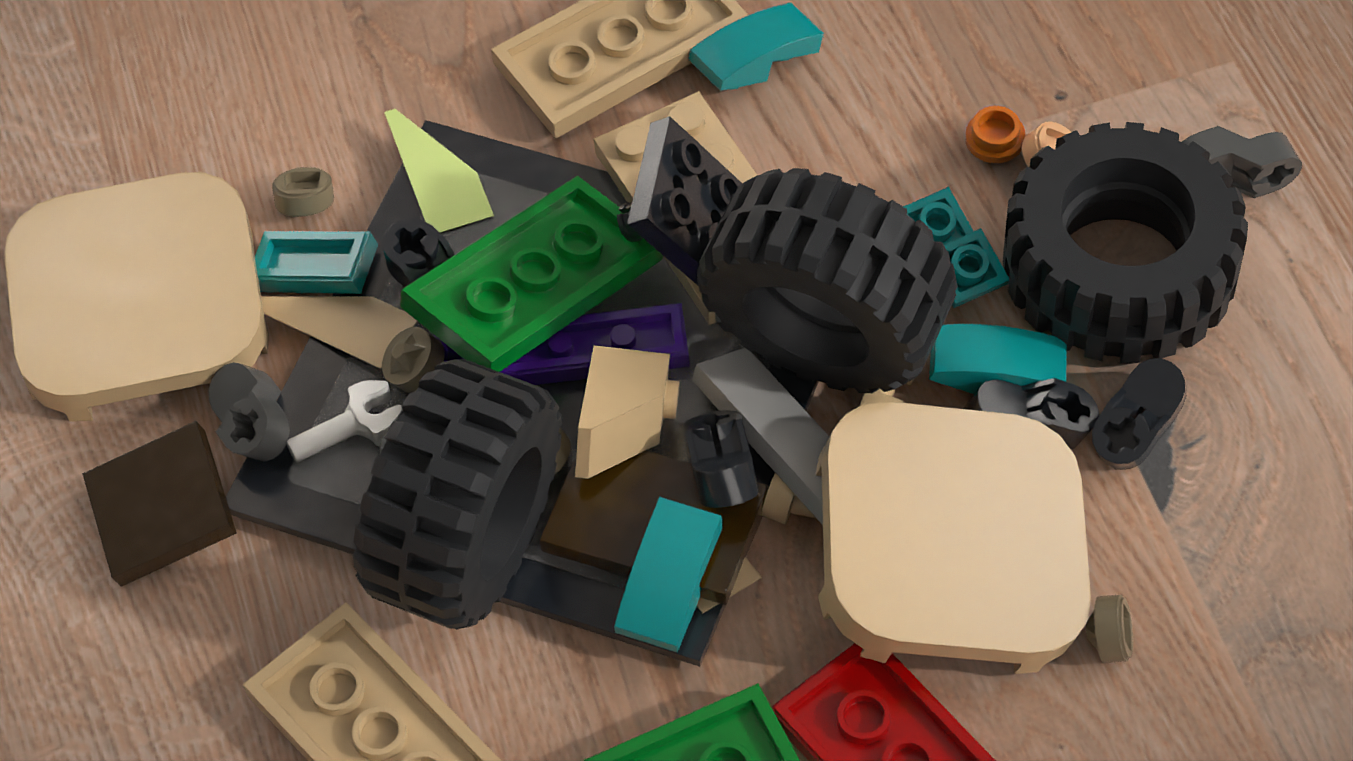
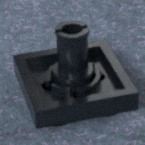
M669 116L650 123L633 201L624 203L619 207L618 210L621 214L617 215L618 227L622 235L630 242H638L645 239L699 287L697 279L699 261L732 195L736 193L738 187L743 183L673 118Z

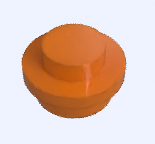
M989 106L980 110L968 123L965 141L968 150L976 158L989 163H1003L1014 159L1021 153L1026 133L1023 124L1012 110L1002 106Z

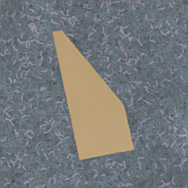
M261 296L265 315L380 369L382 368L384 353L392 339L401 331L414 327L417 323V320L407 312L375 297Z

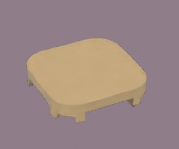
M204 172L174 173L57 196L36 204L18 218L7 235L4 258L14 356L32 400L37 399L45 407L66 413L69 421H93L92 407L209 384L216 372L224 365L235 362L252 367L260 353L267 354L269 332L264 318L252 242L253 233L245 207L235 188L223 178Z
M890 401L865 403L843 416L819 455L816 475L822 476L825 585L818 598L823 620L831 617L844 636L863 648L860 654L861 657L883 663L894 652L1014 663V674L1039 672L1045 664L1064 654L1088 621L1091 591L1082 478L1076 457L1062 437L1040 421L1015 414Z

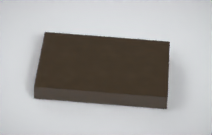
M644 451L587 479L575 477V457L540 538L542 552L629 577L659 497L722 516V531L700 582V598L727 605L761 517L768 485L757 482L758 495L744 503L710 508L704 507L700 502L691 463Z

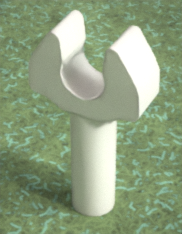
M367 380L350 386L348 388L350 400L344 413L288 439L287 446L295 462L303 461L354 435L364 436L373 441L376 446H380L381 439L387 434L392 422L397 421L402 412V405H396L380 414L368 413L371 409L383 405L392 398L388 382Z

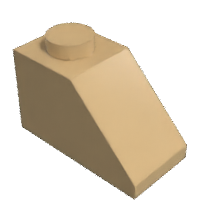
M594 345L578 426L575 477L588 479L660 443L663 418L676 419L680 381L668 380L670 354Z

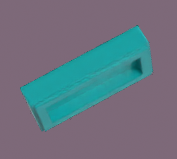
M264 231L255 254L260 292L361 294L378 243L370 231Z

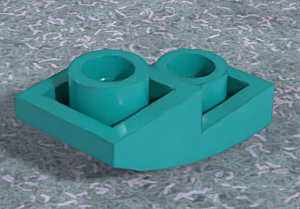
M790 2L755 12L721 28L691 48L688 59L720 91L734 90L742 86L768 81L772 62L787 61L794 57L819 53L824 33Z
M949 187L903 206L907 209L909 217L914 221L921 220L932 230L933 240L935 242H942L949 253L950 262L953 263L957 281L956 297L952 304L953 308L1008 285L1009 277L983 230L980 228L973 231Z
M985 324L943 325L930 352L929 380L975 394L986 381L993 379L1007 381L1020 386L1051 378L1066 381L1067 344L1055 336L1020 328Z
M659 497L625 588L614 625L615 633L678 652L700 599L701 579L722 531L721 515Z

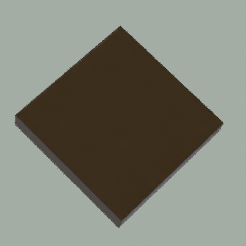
M197 421L82 473L111 577L121 587L237 534L206 432Z

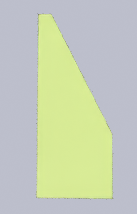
M392 109L384 112L423 217L427 223L442 233L494 216L476 171L398 110Z

